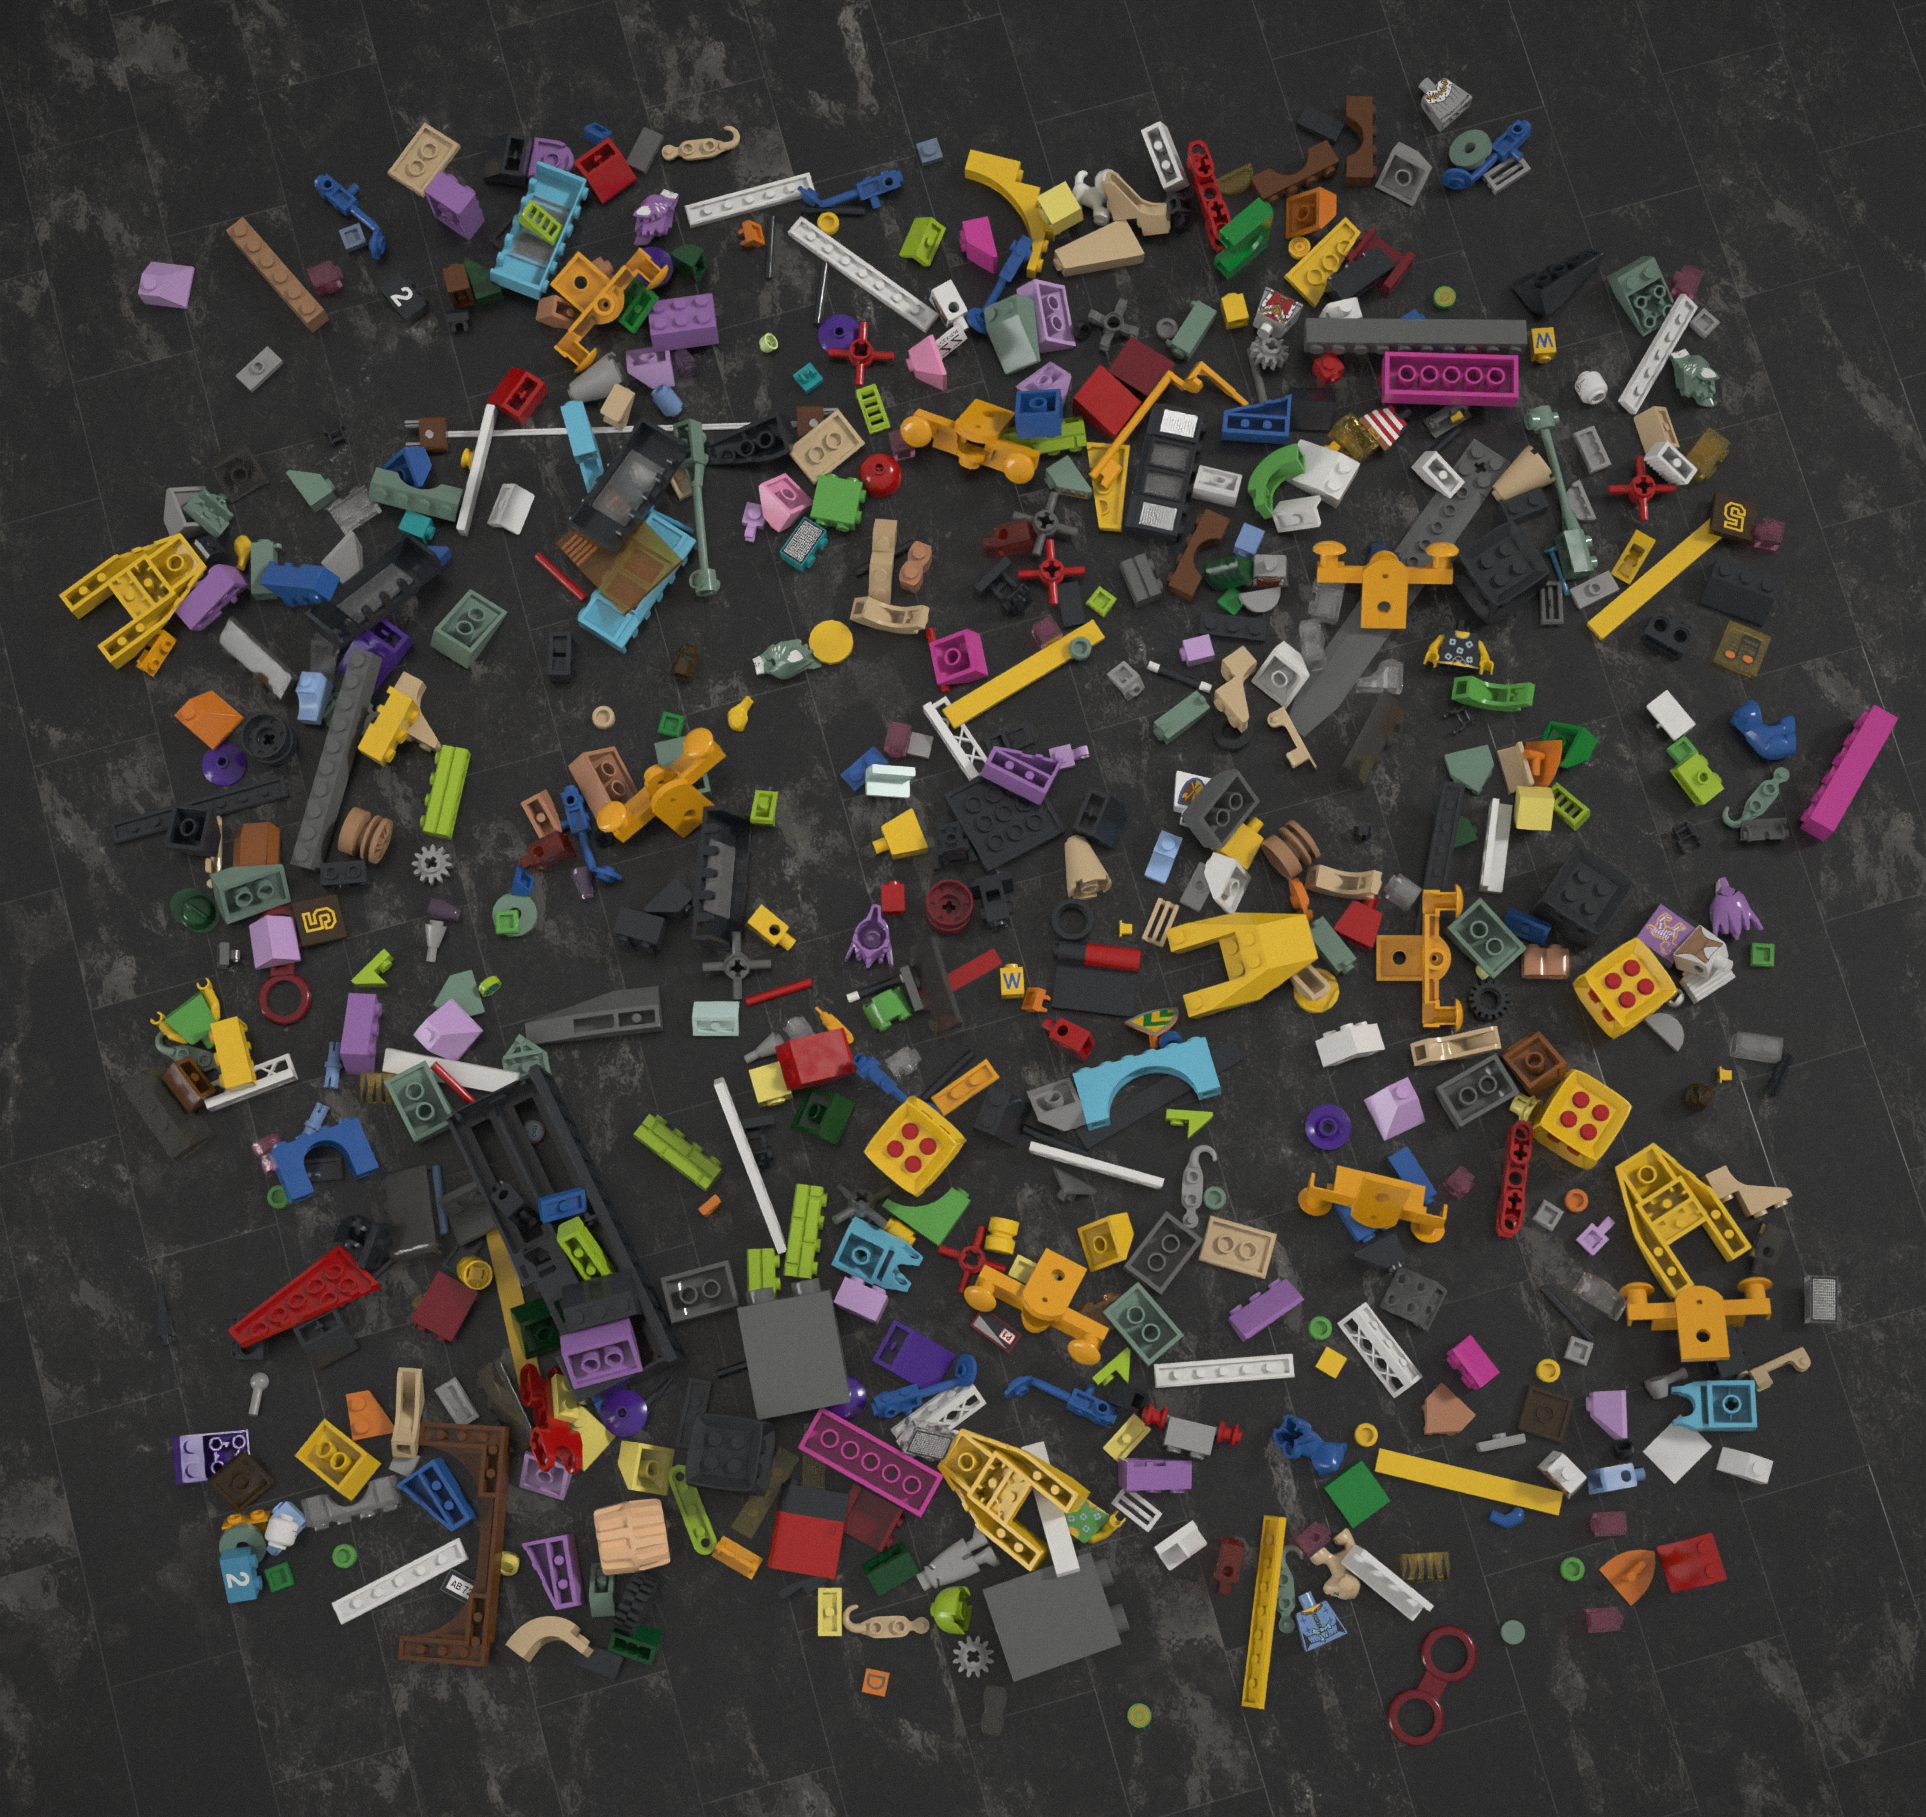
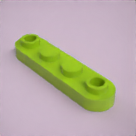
M676 1465L670 1469L668 1481L694 1549L699 1554H711L717 1545V1539L697 1488L686 1484V1477L683 1481L676 1479V1475L680 1472L685 1475L686 1469L684 1465ZM705 1538L710 1541V1545L706 1548L701 1544Z

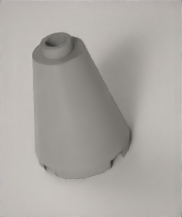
M607 353L569 383L570 388L567 389V392L572 401H583L584 403L607 398L616 383L625 388L630 385L620 362L616 363L613 359L617 357L615 353Z

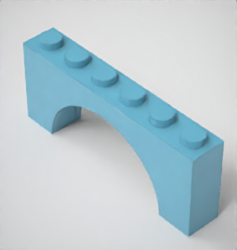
M573 400L560 407L576 464L580 465L586 490L589 493L594 487L595 480L600 475L602 476L605 470L583 401Z
M1192 1037L1187 1042L1181 1044L1171 1043L1163 1049H1149L1138 1056L1127 1055L1121 1058L1120 1061L1113 1063L1106 1061L1099 1064L1098 1067L1091 1069L1085 1067L1079 1069L1077 1073H1073L1088 1130L1091 1131L1111 1125L1110 1108L1114 1097L1124 1085L1143 1075L1163 1073L1179 1077L1194 1089L1199 1100L1220 1095L1221 1088L1206 1038Z

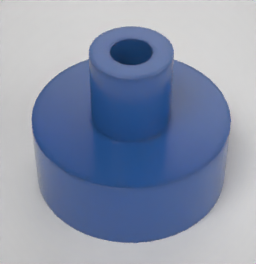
M1170 1030L1162 1033L1158 1039L1160 1049L1165 1048L1166 1045L1171 1043H1183L1179 1033Z

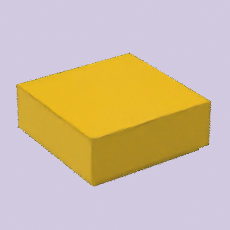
M1326 1347L1315 1368L1336 1379L1347 1358Z

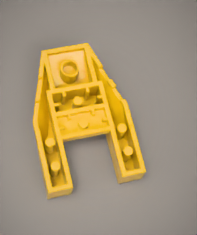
M178 533L154 541V544L142 548L137 547L121 555H113L59 596L70 611L80 619L110 596L116 595L133 620L100 643L98 648L117 670L134 658L168 622L207 567L183 535Z
M1235 912L1186 923L1166 930L1171 952L1177 954L1217 942L1220 943L1230 981L1183 995L1188 1016L1194 1019L1258 1001L1271 990L1282 985L1292 975H1296L1318 959L1306 914Z
M1655 1143L1650 1144L1615 1167L1634 1238L1656 1280L1669 1299L1677 1297L1685 1289L1694 1286V1283L1668 1245L1700 1224L1726 1262L1732 1261L1752 1248L1714 1190L1696 1178V1175L1682 1167Z
M960 1429L944 1459L937 1466L951 1489L961 1499L962 1506L966 1512L969 1511L976 1522L975 1526L1030 1572L1042 1569L1051 1556L1048 1544L1014 1518L1032 1488L1034 1487L1066 1514L1078 1512L1090 1494V1491L1075 1479L1028 1451L966 1429Z

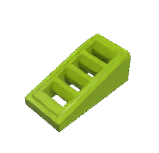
M531 199L517 219L518 223L552 246H554L564 229L558 221ZM530 212L534 214L532 219L528 217ZM539 217L541 221L539 224H536L535 221ZM546 222V223L549 224V225L547 226L546 230L544 231V230L542 229V226H543L544 223ZM553 227L556 230L551 237L548 233Z
M876 384L856 390L855 395L869 434L873 435L890 429L891 427ZM875 402L877 403V405H874V406H871V407H868V408L865 407L866 405H869V404H872V403H875ZM880 411L879 414L871 417L868 416V414ZM883 419V422L871 425V422Z
M1556 782L1551 787L1553 796L1558 792L1561 795L1554 801L1553 811L1576 831L1590 817V809ZM1566 798L1568 801L1560 808L1558 805ZM1573 805L1574 808L1567 814L1566 811ZM1578 812H1580V814H1579L1575 819H1573V817H1574Z

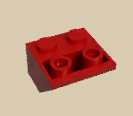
M609 137L574 161L577 174L587 179V186L602 205L637 180L622 153Z
M512 367L489 397L487 403L495 405L497 410L523 426L548 393V390L543 381L528 371Z

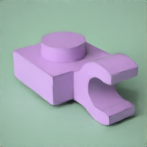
M747 502L742 519V525L747 526L744 537L745 541L754 543L757 528L764 530L766 520L763 518L762 506L760 504Z
M1068 744L1049 749L1051 759H1057V757L1064 759L1059 771L1076 767L1075 760L1089 758L1087 746H1081L1072 750L1071 745Z
M1608 1216L1598 1227L1591 1223L1576 1241L1591 1256H1594L1609 1240L1604 1234L1615 1222Z

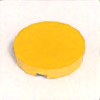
M829 620L821 622L815 626L810 634L809 645L810 649L814 650L812 654L824 664L833 665L841 663L852 652V633L846 625L839 621Z
M1321 968L1315 969L1331 986L1325 997L1312 1001L1299 994L1295 987L1293 988L1297 1004L1305 1011L1313 1014L1323 1013L1331 1009L1339 995L1336 978L1329 971Z

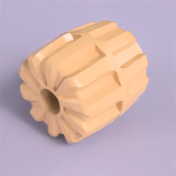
M660 1499L626 1501L594 1511L602 1571L605 1575L641 1572L670 1563V1553Z

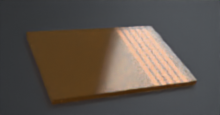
M614 490L601 502V504L626 519L632 510ZM644 520L636 531H633L615 558L574 534L571 529L555 543L624 616L684 562Z

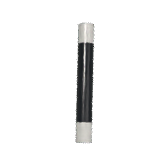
M1152 661L1148 664L1147 669L1210 693L1211 684Z
M900 974L849 993L847 998L849 1003L902 984L904 981Z

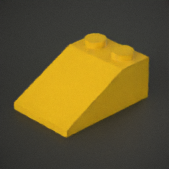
M325 1418L295 1455V1457L335 1490L351 1501L381 1465L377 1459Z

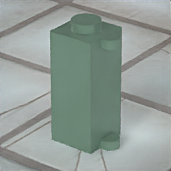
M1199 300L1197 302L1191 301L1190 306L1193 309L1173 340L1167 339L1165 345L1170 348L1172 354L1178 359L1190 360L1216 319L1217 311Z
M260 539L257 542L251 543V594L255 600L278 599L279 597L261 585L260 581L269 561H276L278 564L277 550H282V544H274L267 539Z
M1196 690L1154 721L1153 733L1158 740H1164L1168 744L1209 714L1210 706L1207 704L1204 696L1200 695Z
M1323 916L1310 925V930L1316 951L1336 976L1340 973L1346 975L1354 968L1353 963L1357 958Z

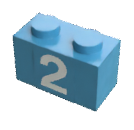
M251 1546L223 1550L219 1561L228 1603L257 1599L259 1590H262L261 1576H257L258 1559L257 1555L252 1553Z

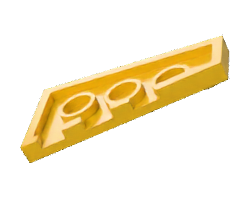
M1346 217L1284 276L1313 308L1316 307L1325 292L1324 289L1328 282L1327 278L1338 271L1361 233Z
M1087 442L1090 471L1111 444ZM1122 445L1112 459L1123 469L1108 489L1099 484L1103 478L1101 475L1096 480L1092 479L1099 530L1122 531L1130 445Z

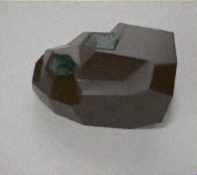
M686 643L676 652L670 670L672 676L693 681L699 663V654L693 645Z
M1705 1083L1691 1084L1683 1094L1684 1103L1695 1111L1701 1112L1707 1107L1716 1092Z

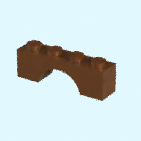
M1346 96L1344 123L1345 126L1353 129L1359 135L1362 146L1356 153L1346 157L1344 186H1371L1372 178H1376L1377 167L1373 165V158H1376L1377 150L1376 145H1373V138H1376V125H1373V118H1376V105H1372V96Z
M1325 140L1307 150L1306 165L1298 173L1282 175L1268 168L1250 177L1249 187L1256 199L1259 197L1263 202L1266 201L1272 206L1280 198L1286 195L1287 197L1292 196L1298 192V189L1304 186L1310 187L1318 179L1324 176L1328 178L1335 174L1338 169L1339 160L1328 141Z
M1207 508L1203 515H1198L1194 524L1197 528L1194 534L1189 533L1185 542L1187 548L1184 553H1179L1175 562L1178 567L1175 572H1170L1166 583L1169 584L1168 592L1192 602L1202 580V576L1194 566V556L1203 547L1220 545L1229 527V518Z

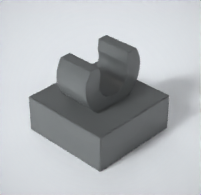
M226 942L218 944L217 969H226L229 962H238L240 960V950H229V943Z

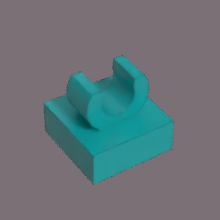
M808 363L793 374V379L806 394L824 382L822 376L811 363Z

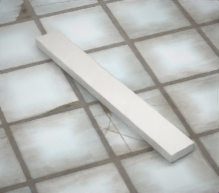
M802 216L788 231V235L825 262H828L829 265L926 333L938 319L939 314Z
M722 1077L715 1079L714 1087L776 1250L778 1254H781L787 1250V1243L725 1080Z

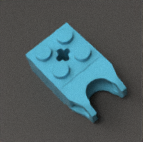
M854 1217L831 1265L871 1285L876 1284L885 1289L907 1292L911 1282L900 1273L897 1265L919 1266L924 1257L915 1251L908 1242Z
M1755 1380L1694 1381L1687 1385L1671 1387L1670 1389L1671 1394L1686 1397L1693 1405V1413L1680 1419H1673L1672 1426L1684 1427L1692 1431H1754L1757 1428ZM1728 1401H1731L1732 1405L1736 1407L1732 1411L1728 1410L1725 1406Z

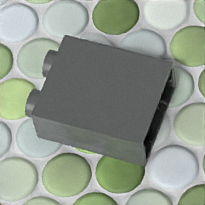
M819 1278L791 1283L792 1296L775 1299L773 1287L745 1292L747 1304L737 1307L757 1420L851 1402L852 1396L831 1288L821 1290Z
M1089 1552L1077 1556L1080 1567L1079 1572L1057 1578L1055 1567L1052 1565L983 1589L1014 1682L1122 1644L1119 1634L1129 1631L1130 1627L1122 1604L1118 1603L1110 1607L1108 1605L1103 1588L1114 1585V1581L1105 1557L1093 1561L1092 1555Z

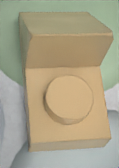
M616 383L600 410V413L605 415L603 421L622 431L627 425L635 393Z

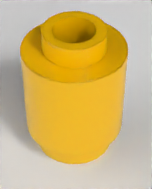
M892 1217L882 1229L908 1242L911 1247L917 1240L914 1237L916 1232L900 1219L896 1220Z

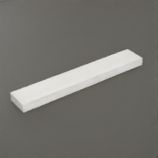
M805 173L689 204L684 207L690 228L801 199V193L797 188L802 186L806 190L809 187L814 190L810 173Z
M1680 294L1618 400L1630 414H1636L1698 308L1686 294Z
M487 404L456 526L459 534L463 536H468L498 414L495 405Z
M386 1048L382 1069L385 1072L399 1074L425 1060L429 1067L434 1062H437L461 1086L494 1092L518 1080L520 1074L518 1072ZM432 1071L437 1082L445 1083L435 1072Z
M1031 1141L1029 1152L1031 1154L1155 1189H1162L1164 1178Z
M1293 1354L1153 1365L1155 1388L1295 1377Z
M1044 1441L1021 1447L1022 1450L1028 1451L1050 1464ZM1033 1487L1057 1578L1079 1572L1080 1567L1064 1511Z
M457 1538L331 1604L341 1625L470 1558L461 1539Z

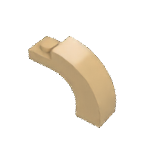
M869 596L854 599L850 619L862 625L883 631L918 634V630L925 629L930 608L925 605L899 607L882 603Z
M1320 864L1309 866L1304 888L1340 898L1373 899L1374 895H1377L1381 888L1382 872L1371 870L1355 873L1336 870Z
M555 1616L540 1617L525 1623L515 1631L505 1644L528 1662L532 1660L543 1645L551 1641L567 1642L587 1658L594 1651L588 1646L590 1641L579 1633L582 1630L580 1627L567 1619Z

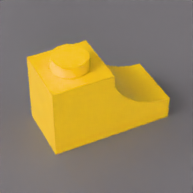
M1636 529L1611 574L1630 585L1656 540Z

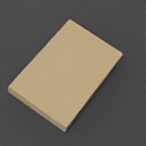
M424 123L387 174L424 198L426 195L424 190L440 171L443 172L461 148L460 144Z
M837 409L798 440L789 455L811 483L815 485L818 482L819 474L825 475L830 473L861 448L865 442Z
M1210 1216L1198 1261L1265 1279L1277 1234Z

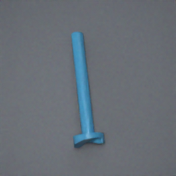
M654 505L646 515V517H649L650 514L653 512L654 514L661 517L670 524L679 527L691 534H693L695 530L694 528H691L658 511H655Z
M1554 546L1549 550H1544L1546 555L1550 554L1558 579L1562 581L1564 595L1568 596L1570 592L1555 554L1558 548Z

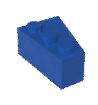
M1292 394L1275 400H1266L1255 405L1249 404L1225 410L1222 418L1221 440L1287 445Z
M269 561L260 581L261 585L282 598L286 605L296 607L330 601L340 577L324 566L302 564L298 568L292 567L293 564L288 562L284 566H279L276 561Z
M442 1458L431 1460L395 1485L411 1496L412 1500L428 1510L429 1514L451 1532L462 1529L479 1517Z

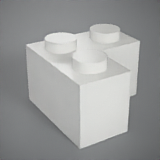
M1367 1021L1355 1025L1353 1023L1340 1027L1341 1031L1336 1032V1030L1326 1032L1323 1034L1324 1038L1315 1041L1323 1067L1339 1065L1354 1058L1367 1057L1385 1050L1377 1023L1367 1024Z

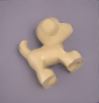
M1345 1528L1333 1538L1335 1544L1339 1546L1344 1545V1550L1331 1554L1323 1547L1310 1557L1313 1564L1317 1566L1322 1563L1326 1564L1331 1571L1332 1576L1323 1586L1324 1593L1327 1596H1335L1343 1600L1354 1599L1358 1595L1361 1585L1358 1577L1341 1564L1355 1544L1350 1531Z

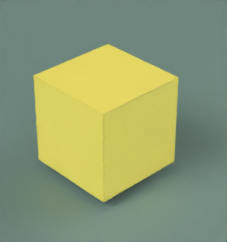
M1066 181L1037 197L1039 213L1046 226H1050L1054 235L1083 220L1081 207Z
M1517 786L1513 814L1517 829L1551 831L1555 800L1551 788Z
M779 1061L749 1070L760 1108L776 1106L784 1103L785 1100L793 1098L791 1090L787 1091Z

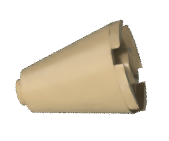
M1528 445L1492 486L1494 489L1492 494L1499 503L1539 486L1542 488L1555 481V477H1549L1552 472L1538 453L1534 455L1530 452L1533 449L1532 446Z
M1080 835L1069 837L1068 841L1064 844L1068 896L1086 900L1097 897L1096 892L1102 889L1103 893L1108 891L1112 885L1111 879L1086 838L1080 837Z

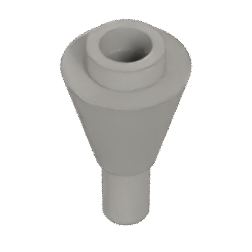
M430 920L429 924H425L428 946L426 961L435 962L437 948H439L447 927L443 926L442 921Z
M772 1032L756 1050L744 1056L746 1062L749 1064L760 1057L763 1058L777 1054L775 1047L784 1043V1040L780 1034L775 1035Z

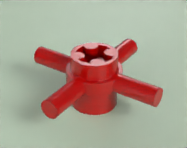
M866 322L859 323L858 339L852 342L849 349H828V357L849 358L851 364L856 367V387H863L864 369L873 360L894 361V352L874 351L867 341L868 323ZM860 350H864V357L859 356Z
M1637 456V476L1632 479L1629 485H1609L1608 494H1628L1632 502L1639 504L1640 522L1648 521L1647 501L1655 493L1676 492V484H1655L1654 480L1645 473L1644 456ZM1640 487H1645L1646 493H1642V489Z
M1047 539L1045 540L1046 560L1041 563L1039 569L1018 570L1019 579L1040 578L1041 582L1048 587L1049 605L1055 606L1058 605L1057 585L1062 582L1064 576L1085 575V566L1064 567L1060 561L1055 559L1054 540ZM1047 569L1048 571L1057 570L1054 574L1055 577H1050V573L1045 571Z
M978 1226L972 1246L965 1247L962 1251L940 1245L938 1254L958 1260L963 1270L957 1290L959 1293L964 1294V1290L969 1286L972 1274L980 1272L984 1265L1002 1274L1005 1273L1006 1266L986 1260L985 1253L981 1249L987 1231L986 1227ZM972 1253L976 1254V1259L978 1260V1263L975 1265H969L965 1261L966 1257H971Z

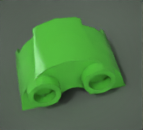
M901 986L894 991L890 989L872 998V1002L862 1006L874 1031L879 1029L880 1032L891 1027L890 1022L897 1018L900 1021L908 1019L912 1016L911 1012L914 1011Z

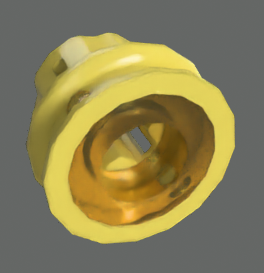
M1519 1093L1513 1099L1510 1111L1519 1115V1120L1528 1121L1532 1124L1542 1108L1543 1100H1537L1535 1095L1529 1098Z

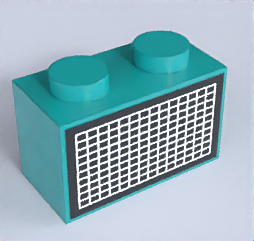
M804 516L780 550L781 559L804 572L806 567L810 568L816 559L815 554L818 550L822 551L828 542L827 531Z

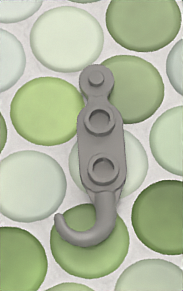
M1199 1145L1192 1150L1189 1163L1182 1177L1181 1202L1187 1211L1182 1222L1189 1229H1193L1198 1225L1199 1220L1195 1211L1202 1203L1203 1173L1198 1162L1199 1155L1202 1152H1208L1211 1154L1212 1160L1217 1161L1215 1150L1207 1145Z

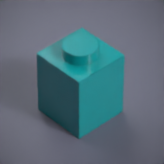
M406 510L398 527L401 535L406 536L409 533L425 545L428 539L431 540L435 533V525L431 518L410 510Z

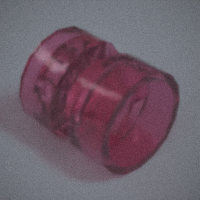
M277 1133L268 1135L251 1146L256 1158L262 1160L260 1166L265 1176L276 1173L269 1154L275 1144L282 1142Z

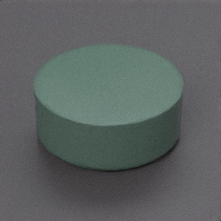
M1084 637L1074 638L1069 645V653L1075 660H1085L1091 653V643Z
M1210 1187L1203 1194V1203L1210 1210H1218L1226 1202V1194L1219 1187Z
M1509 1620L1502 1625L1500 1634L1506 1643L1518 1644L1525 1637V1629L1520 1622Z

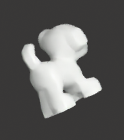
M1105 169L1098 172L1095 177V187L1084 184L1083 179L1088 173L1083 170L1079 171L1075 176V186L1072 194L1080 207L1084 205L1093 209V222L1100 226L1108 225L1110 213L1104 207L1108 198L1107 194H1103L1102 181H1105L1107 172L1113 170Z

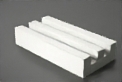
M1121 1489L1111 1504L1145 1531L1149 1532L1162 1513L1137 1493H1129L1155 1514L1154 1518H1152L1125 1497L1124 1489ZM1120 1499L1124 1501L1127 1505L1133 1508L1136 1512H1138L1141 1516L1147 1519L1150 1523L1148 1525L1143 1523L1135 1515H1133L1121 1504H1119L1118 1501Z

